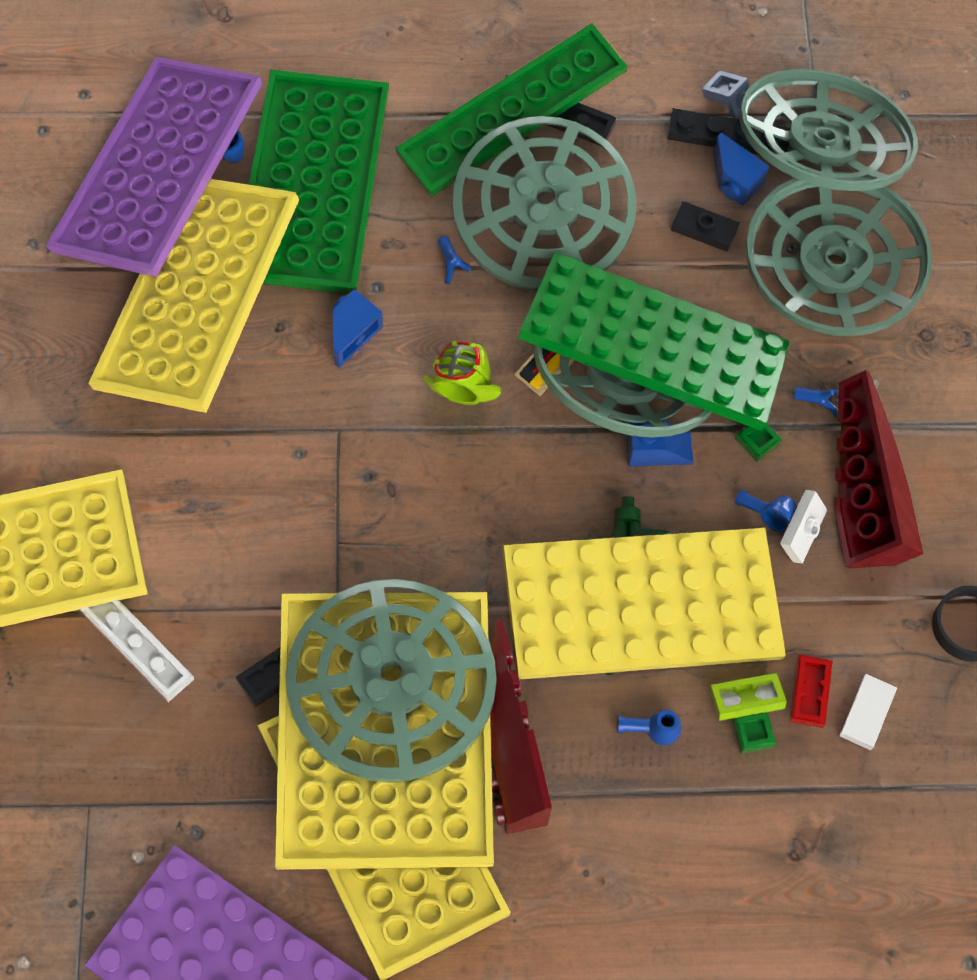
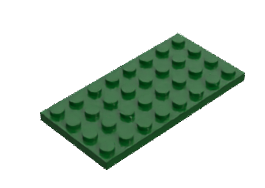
M270 70L249 185L296 192L299 201L263 284L350 294L354 289L357 291L389 94L388 82Z
M556 252L552 257L518 336L520 340L762 432L769 417L790 342L778 335L767 333L746 323L738 322L717 312L709 311L688 301L680 300L659 290L651 289L630 279L622 278Z

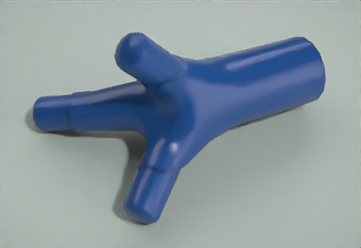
M448 236L438 239V245L446 262L447 273L445 283L450 284L455 267H460L469 272L471 266L462 261Z
M796 387L794 399L821 405L838 418L837 408L829 401V397L838 393L837 389L822 391Z

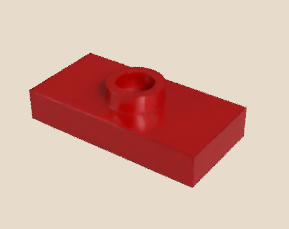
M798 655L789 722L824 728L826 725L833 660Z

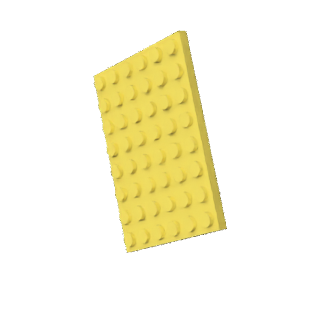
M487 592L446 593L472 614L488 639ZM338 593L282 594L276 870L493 867L490 716L478 739L461 757L449 766L429 776L410 781L380 782L347 774L329 764L311 748L301 735L292 717L287 697L286 671L289 654L299 631L307 619L323 603ZM358 593L342 600L329 609L320 619L337 628L351 615L373 607L371 593ZM385 593L387 604L411 606L426 613H429L440 601L432 595L425 593ZM452 608L440 622L455 637L462 655L483 654L480 643L472 628ZM389 614L391 630L411 635L421 623L420 620L409 616ZM375 617L356 624L346 634L361 643L369 637L378 634ZM433 629L422 643L428 650L431 658L452 656L445 641ZM312 630L306 637L299 655L296 672L297 684L317 679L319 657L324 644L328 640ZM336 645L329 661L328 676L348 672L353 654ZM388 666L381 673L382 677L387 681H396L402 674L400 669L395 666ZM486 669L465 670L464 690L456 709L471 722L476 718L484 698ZM455 671L434 672L431 691L446 702L453 689ZM351 686L330 690L336 705L344 715L349 717L359 703L352 692ZM320 693L299 698L301 708L309 724L318 736L330 746L341 727L327 712ZM422 703L418 708L406 714L408 731L425 725L438 713ZM370 712L361 724V727L374 732L394 733L391 716H382ZM447 721L433 734L410 743L413 764L425 762L442 754L457 743L464 734ZM353 736L342 755L351 760L369 766L399 767L396 745L372 744Z

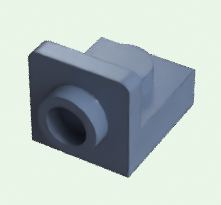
M719 70L702 90L705 98L727 104L731 117L737 119L743 97L750 86L748 78Z

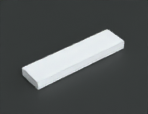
M113 600L110 603L92 607H81L79 609L167 702L171 701L194 680L193 675L119 600Z

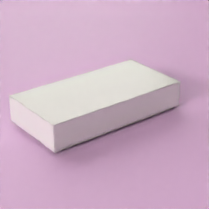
M865 674L839 736L872 750L897 687Z

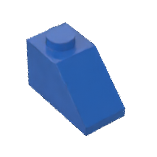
M720 133L717 137L713 153L718 187L728 199L735 200L743 206L765 183L770 166L723 133Z
M355 289L348 296L340 297L333 307L335 365L339 368L383 328L382 311Z
M662 420L667 426L673 425L669 422ZM630 422L631 425L652 427L650 423ZM688 431L668 437L626 436L629 466L692 465L694 462L691 433Z

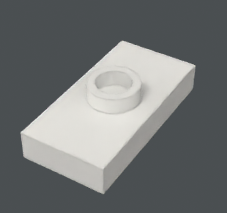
M805 490L780 542L791 561L803 564L814 538L819 534L820 525L827 512V508L816 491Z

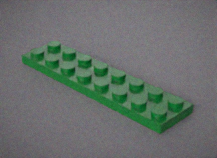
M591 23L397 146L396 154L428 195L432 197L455 182L458 170L466 155L490 131L508 122L522 118L538 116L557 117L627 72V64L593 23ZM544 124L522 126L517 128L522 138H524ZM503 133L486 144L470 166L477 168L512 146L506 134Z

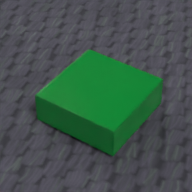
M766 423L763 432L747 426L736 435L735 440L757 462L780 445L782 438Z
M768 712L733 719L741 753L775 747L776 741Z

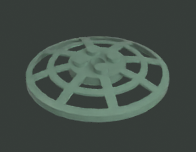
M814 69L778 71L754 82L746 91L740 106L739 119L741 129L754 150L782 172L816 186L844 191H867L885 187L895 183L909 171L918 151V138L915 128L902 109L875 88L841 74ZM788 85H816V98H796L784 101L775 88ZM829 88L842 90L872 106L860 114L847 106L828 101ZM765 93L775 106L767 113L763 123L749 116L748 111L752 103ZM815 108V112H806L798 116L792 109ZM828 110L841 114L852 121L848 122L839 116L830 114ZM883 113L897 128L903 142L886 144L882 134L871 121ZM782 114L791 123L789 131L773 127V123L779 115ZM751 127L764 133L765 139L774 153L758 139ZM861 128L866 130L874 144H861L862 140L858 130ZM774 137L789 141L793 151L783 152ZM905 152V159L899 170L890 175L877 171L883 165L887 153ZM858 153L876 154L874 162L868 167L855 160ZM804 159L818 164L820 171L806 167L796 161ZM847 166L856 172L833 174L832 167ZM864 177H869V178L872 179V180H863V181H848V180L862 179V178H864Z
M538 116L508 122L490 131L474 145L458 170L453 190L452 208L460 240L471 257L484 270L509 285L538 291L543 278L523 275L528 258L551 260L556 252L583 262L579 251L594 241L603 226L618 233L620 236L610 251L592 266L604 271L612 266L623 252L631 236L636 218L637 199L634 182L627 165L606 139L592 129L577 122L558 117ZM538 124L557 125L567 128L562 140L545 137L524 140L517 128ZM578 132L590 137L601 145L613 157L616 165L600 168L598 163L587 152L574 145ZM503 133L506 134L512 146L499 154L488 170L470 166L486 144ZM547 146L556 147L558 150L553 162H536L529 148ZM572 153L583 160L591 169V172L576 177L570 169L565 167L569 154ZM514 154H518L524 167L514 177L497 173L506 160ZM619 176L624 178L628 196L625 223L608 215L610 192L607 180ZM465 178L483 182L481 187V206L484 217L469 225L465 221L462 205ZM598 183L601 194L600 210L582 203V188ZM496 185L509 189V205L493 212L490 201L491 186ZM541 192H549L553 195L554 201L550 204H543L539 202L537 195ZM580 215L594 221L595 223L590 230L574 242L569 227L576 221L578 216ZM513 217L520 226L526 229L521 243L509 236L499 223ZM490 228L502 244L517 253L511 270L502 267L491 259L477 245L473 237ZM538 234H557L563 247L540 249L534 248L533 245Z
M833 172V174H850L846 172ZM864 177V178H862V179L848 180V181H863V180H872V179H869V178ZM796 178L778 186L767 195L753 215L746 239V261L749 272L758 291L766 301L782 316L797 325L833 336L871 334L886 329L902 320L914 309L926 289L931 276L932 250L927 231L919 216L893 190L885 186L878 189L860 191L879 200L869 214L852 206L832 204L831 189L816 186ZM818 187L820 202L818 205L804 208L789 218L776 206L781 200L793 193ZM889 208L896 212L908 226L917 246L898 250L897 244L890 232L879 222ZM767 214L780 226L773 241L772 256L754 254L756 234ZM834 214L851 217L860 221L861 224L856 230L842 225H835ZM821 215L822 227L813 230L808 235L797 226L798 223L807 218ZM871 230L883 241L887 252L873 253L869 242L865 239ZM787 234L801 245L798 258L781 257L782 244ZM828 256H840L844 263L834 264L829 260ZM919 258L918 282L911 297L908 299L892 292L899 279L901 262ZM890 264L889 278L884 287L869 279L873 266ZM757 267L774 269L780 285L792 297L785 305L777 300L764 285ZM783 269L800 270L808 283L798 292L788 281ZM862 288L875 296L864 304L851 307L848 293ZM818 290L835 295L837 308L823 306L809 299ZM884 301L900 308L890 318L868 326L857 327L853 315H859L874 309ZM802 306H805L821 314L840 316L843 327L819 324L801 317L795 312Z
M534 345L536 366L550 391L577 415L600 427L631 436L668 437L685 433L699 426L712 413L703 409L700 415L687 422L667 426L662 420L675 415L684 405L699 407L584 364L586 366V376H572L569 368V358L560 355L559 362L562 375L551 374L543 359V348ZM561 386L569 387L570 390L583 403L588 405L590 408L596 410L597 412H594L580 404L578 401L572 398ZM580 387H593L601 396L605 397L601 405L589 398ZM656 397L673 404L659 413H654L647 403ZM617 403L634 406L641 415H628L613 411ZM609 417L626 422L650 423L652 427L626 424L612 420Z
M399 579L375 580L355 585L323 603L307 619L296 636L289 654L286 671L287 697L292 717L301 735L311 748L329 764L347 774L380 782L410 781L429 776L449 766L461 757L478 739L488 722L494 704L497 681L495 659L489 640L472 614L453 597L434 587L415 581ZM384 588L416 590L432 595L440 601L429 613L411 606L387 604ZM370 591L373 607L351 615L337 628L320 619L329 609L342 600L361 592ZM452 608L472 628L480 643L483 654L462 655L455 637L440 622ZM389 614L409 616L420 620L421 623L411 635L391 630ZM375 617L378 634L369 637L362 643L346 634L356 624ZM433 629L445 641L452 656L431 658L428 650L422 643ZM312 630L328 640L324 644L319 657L317 679L297 684L296 672L299 655L306 637ZM336 645L353 654L348 672L328 676L329 661ZM395 666L400 669L402 674L396 681H387L382 677L381 673L384 668ZM486 669L484 698L476 718L471 722L456 709L464 690L465 670ZM454 670V685L446 702L431 691L434 672ZM351 686L352 692L359 703L349 717L344 715L336 705L330 690ZM320 693L327 712L341 727L330 746L318 736L309 724L301 708L299 698ZM422 703L438 713L425 725L408 731L406 714L418 708ZM370 712L382 716H391L394 733L374 732L361 727V724ZM447 721L464 734L457 743L442 754L425 762L413 764L410 743L433 734ZM353 736L372 744L396 745L399 767L369 766L351 760L342 755Z

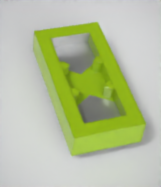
M777 673L713 684L710 687V695L719 721L786 708L787 701Z

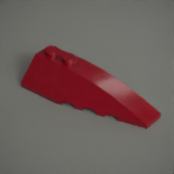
M864 370L839 382L837 421L841 423V434L837 438L836 450L840 452V462L835 474V481L839 482L838 497H835L834 509L845 565L849 569L895 566L923 555L911 494L898 448L870 372Z
M502 619L496 621L491 648L495 659L497 679L494 704L490 713L492 791H497L499 803L494 804L498 825L504 824L506 834L547 826L552 805L533 729L529 730L527 705L525 701L519 702L518 697H521L520 680L517 671L511 670L510 665H513V654Z

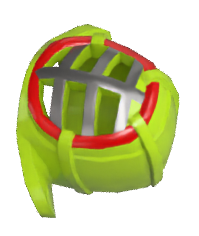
M452 341L441 352L439 357L434 360V378L426 375L423 378L424 383L439 396L464 405H476L479 402L494 400L500 396L502 390L500 386L491 384L490 363L485 349L480 344Z

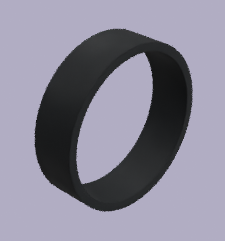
M961 586L947 593L938 604L933 614L932 628L937 642L948 654L960 660L976 662L977 652L966 650L956 645L947 636L941 623V610L944 603L959 596L977 598V586Z

